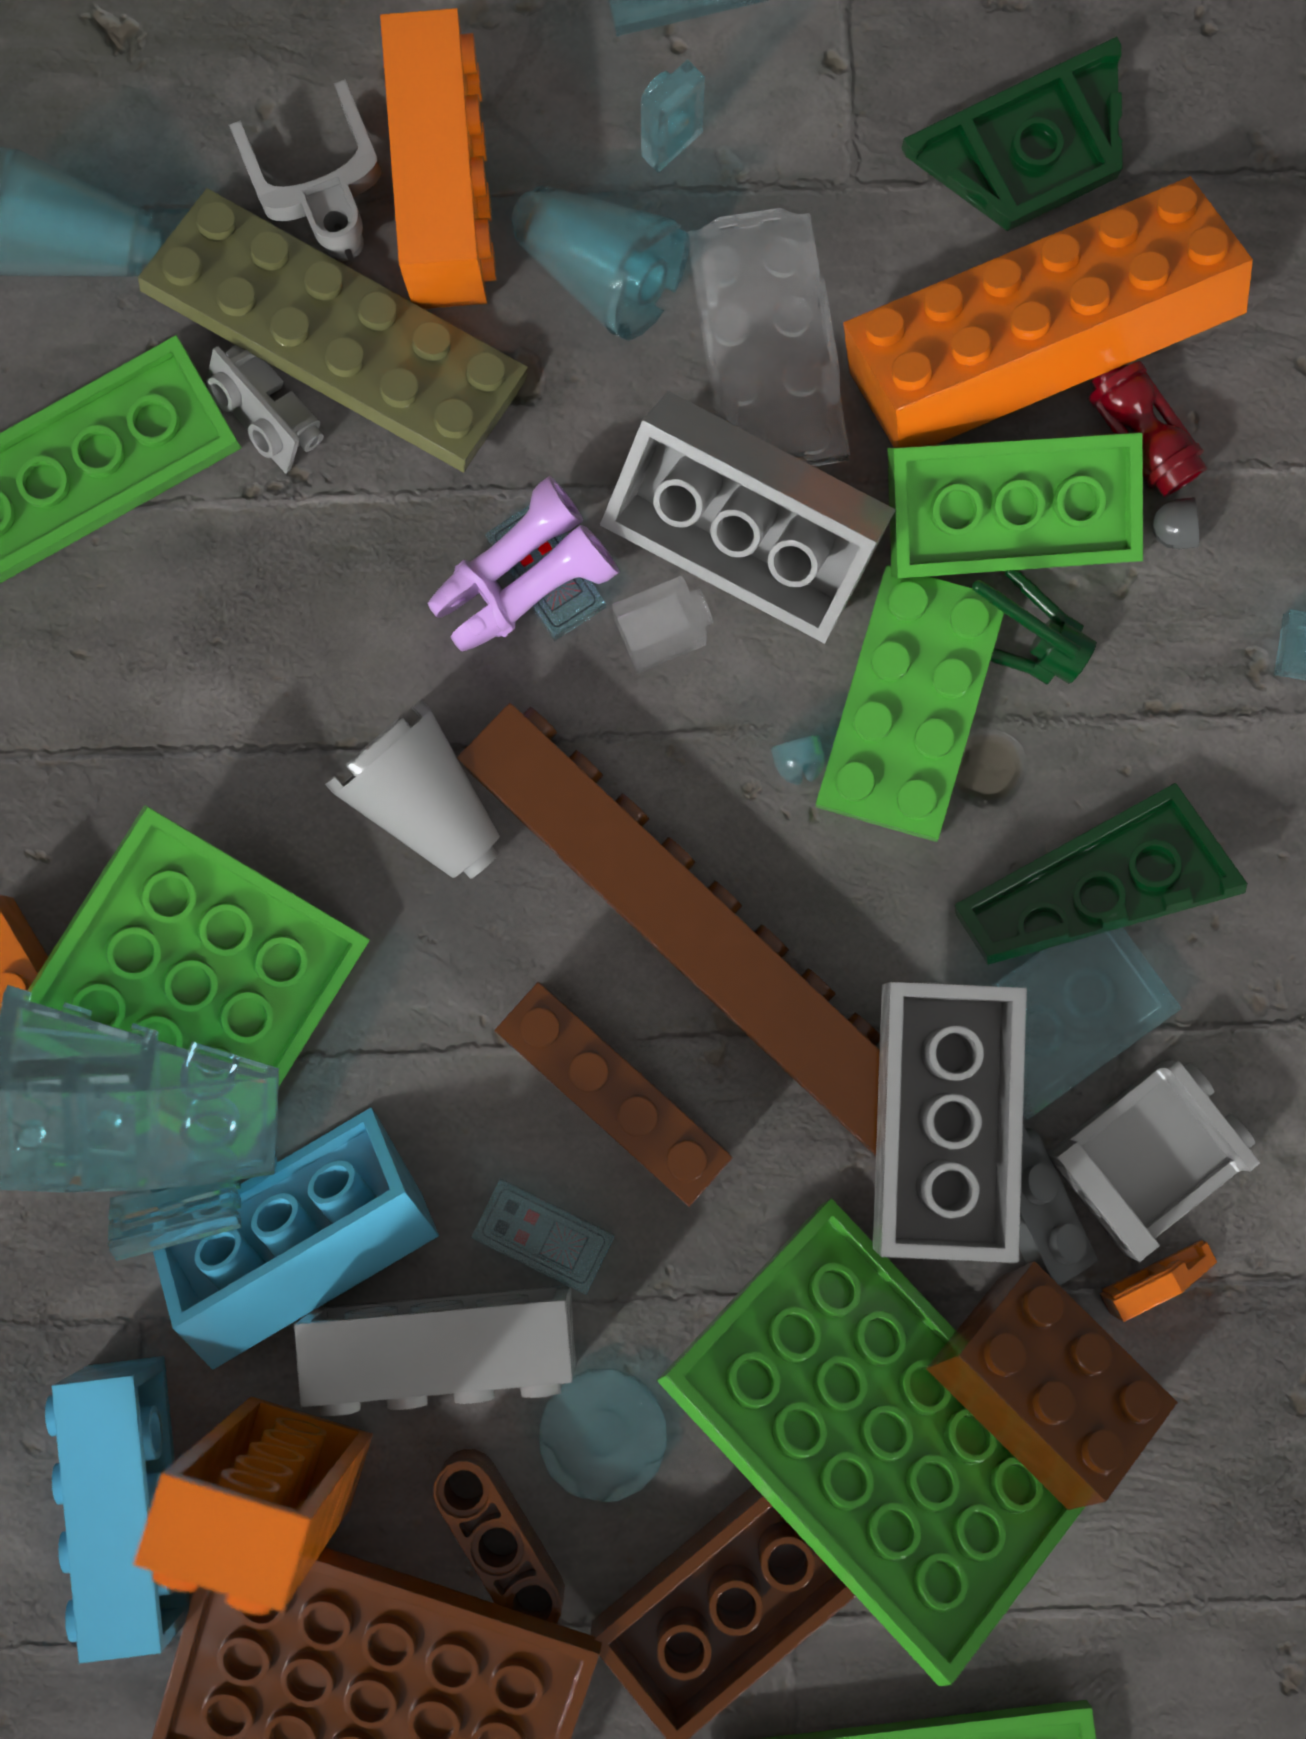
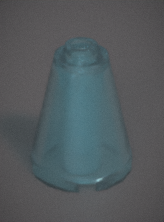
M0 148V276L138 277L145 268V265L150 262L161 248L163 229L152 227V213L17 148Z
M547 185L538 186L532 192L524 193L515 204L512 212L515 240L611 334L617 335L622 339L630 341L643 335L664 312V310L655 306L664 289L667 288L675 293L681 282L688 260L690 239L688 233L679 228L682 225L672 218Z

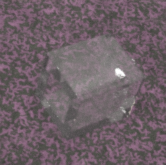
M683 575L612 604L613 619L637 674L705 646L707 641L705 626L713 624L710 609L700 588L690 592Z

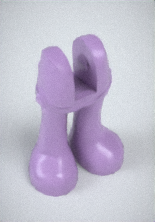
M548 476L535 487L532 492L529 510L522 519L491 548L472 561L462 560L456 565L453 575L445 581L428 601L430 610L437 618L452 613L479 593L488 604L452 633L451 639L460 651L464 652L475 648L496 636H508L515 629V622L547 594L574 578L581 577L601 584L609 581L619 573L615 561L600 540L587 527L580 525L569 533L549 554L510 585L502 589L496 581L542 544L572 530L583 522V518L573 501L551 476Z

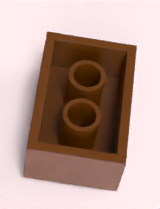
M1035 1261L999 1277L926 1368L1068 1510L1106 1502L1178 1403Z

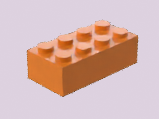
M457 8L380 14L398 258L410 300L423 309L487 304L485 282L497 281L494 245L491 242L489 221H492L489 183L486 182L484 161H487V147L484 122L481 120L480 102L483 101L479 62H477L474 33L462 34Z

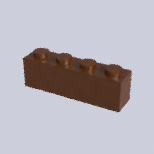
M540 982L534 985L494 1030L688 1207L694 1203L733 1159L732 1155Z

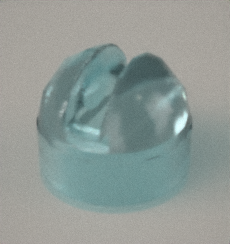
M819 735L800 738L770 748L775 767L780 776L787 782L800 785L802 782V771L807 780L813 782L822 772L824 751Z

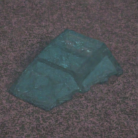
M7 985L3 994L0 1012V1190L60 1193L140 1191L206 1185L275 1174L277 1166L279 1068L195 1042L191 1043L188 1050L159 1041L158 1031L133 1023L129 1032L90 1020L91 1010L65 1002L61 1011L30 1002V991Z

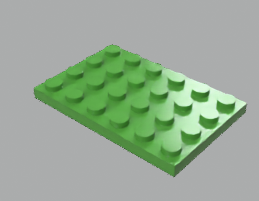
M831 1198L814 1211L656 1381L938 1686L952 1685L1085 1507L1068 1510L926 1369L956 1330L887 1257H881L873 1250V1242Z

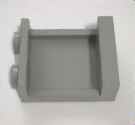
M1163 1060L1047 1152L1054 1167L1126 1257L1141 1262L1160 1246L1155 1239L1235 1174L1240 1171L1251 1172L1260 1164L1259 1160L1250 1150L1255 1145V1140L1250 1132L1232 1114H1228L1226 1117L1221 1114L1209 1099L1214 1094L1212 1085L1203 1073L1191 1063L1183 1066L1178 1060Z

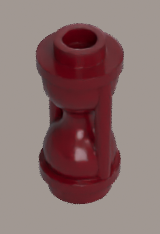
M1141 361L1130 365L1125 364L1094 377L1092 383L1096 389L1089 396L1088 400L1098 410L1114 434L1129 433L1125 428L1127 426L1135 433H1142L1143 476L1150 489L1157 487L1164 497H1168L1191 483L1207 469L1206 464L1200 457L1204 450L1192 438L1147 374V369ZM1153 405L1167 424L1160 422L1156 418Z

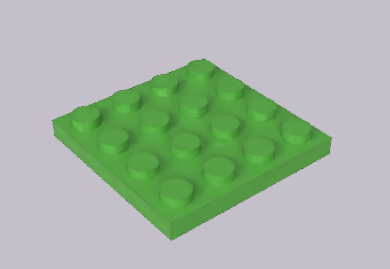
M144 805L3 1028V1035L226 1156L235 1159L370 939L154 809Z

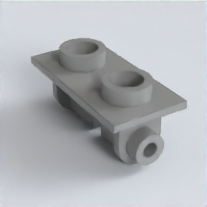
M237 345L231 347L226 354L219 346L213 348L206 384L214 401L222 410L226 412L231 411L247 429L249 437L259 453L264 457L272 458L284 473L287 474L291 471L299 446L305 452H309L323 440L324 435L319 430L321 422L309 411L293 391H290L276 401L270 398V395L282 388L284 381L267 362Z

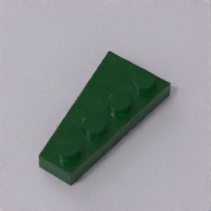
M1174 783L956 903L954 907L959 921L987 965L1244 894L1246 893L1248 883L1179 786Z

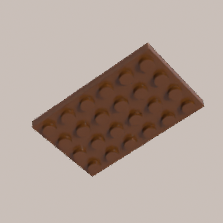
M325 1547L283 1611L271 1608L268 1614L247 1613L227 1604L225 1601L227 1594L197 1586V1589L193 1592L152 1739H571L600 1655L602 1642L594 1640L595 1636Z

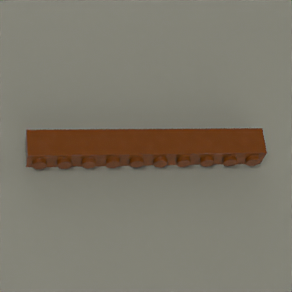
M509 703L457 757L460 764L876 1157L880 1050L876 1045L880 1042V1034L856 1012L847 1020L834 1008L829 1001L836 993L811 969L807 968L800 976L783 960L782 957L789 949L768 928L762 924L755 931L749 928L736 915L742 908V905L720 883L714 880L707 888L689 871L696 863L695 860L670 837H667L660 844L648 833L643 826L649 821V817L631 799L622 793L614 801L596 783L603 777V774L578 750H575L569 757L564 754L551 741L557 734V731L544 717L532 707H529L522 714L515 706Z

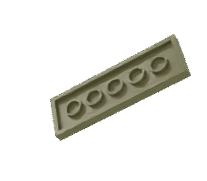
M208 188L205 189L138 276L140 291L240 348L249 351L256 357L463 473L527 379V366Z

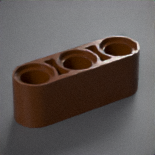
M463 1449L453 1453L444 1462L434 1483L433 1497L438 1510L495 1604L557 1624L562 1613L565 1584L562 1576L495 1464L485 1453L476 1449ZM459 1470H468L475 1473L481 1480L483 1492L475 1498L463 1499L452 1491L449 1484V1476ZM492 1528H504L514 1535L518 1544L517 1548L509 1554L497 1555L485 1546L483 1534ZM537 1585L544 1588L550 1594L552 1603L541 1611H530L519 1603L517 1592L523 1587Z

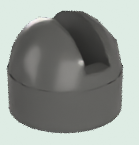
M1195 497L1169 501L1163 504L1156 512L1152 529L1156 539L1165 547L1179 550L1199 547V521Z

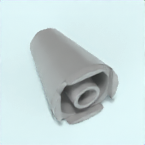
M421 699L411 707L419 717L410 725L404 718L395 720L345 764L353 775L344 784L334 775L325 785L338 798L450 877L454 878L464 871L472 879L499 855L493 845L500 835L434 714Z

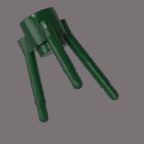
M1019 570L1005 571V575L1051 619L1046 624L981 580L975 581L972 587L977 594L1037 635L1029 650L1031 654L1038 657L1036 661L994 648L990 662L1028 673L1046 685L1050 683L1054 676L1068 684L1072 683L1089 662L1097 644L1095 640L1082 633L1084 625L1066 615Z

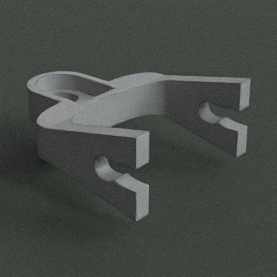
M344 79L334 83L358 149L346 164L318 179L286 187L268 184L241 121L229 125L266 216L275 221H290L307 216L316 240L325 247L327 254L337 261H348L345 254L347 249L351 250L354 258L361 253L364 246L362 235L363 223L353 197L370 189L381 176V167L348 84ZM335 224H340L342 230L336 232Z

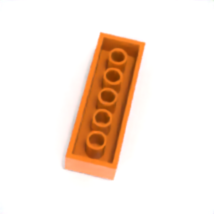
M1191 176L843 322L849 372L893 447L936 445L1247 313L1253 259Z
M252 1396L249 1397L161 1474L133 1565L153 1571V1581L170 1589L194 1591L197 1589V1586L227 1594L225 1598L227 1604L247 1613L268 1614L271 1608L283 1611L349 1512L373 1434Z

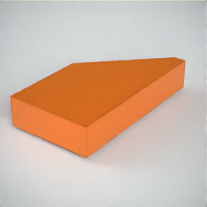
M1200 1240L1102 1289L1103 1292L1100 1295L1109 1313L1125 1322L1183 1293L1214 1266L1217 1260L1208 1243Z

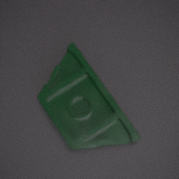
M1114 37L905 137L901 147L905 157L1006 231L1117 179L1123 169L1122 139L1119 136V121L1122 117V92H1118V62L1121 57V43L1118 37Z

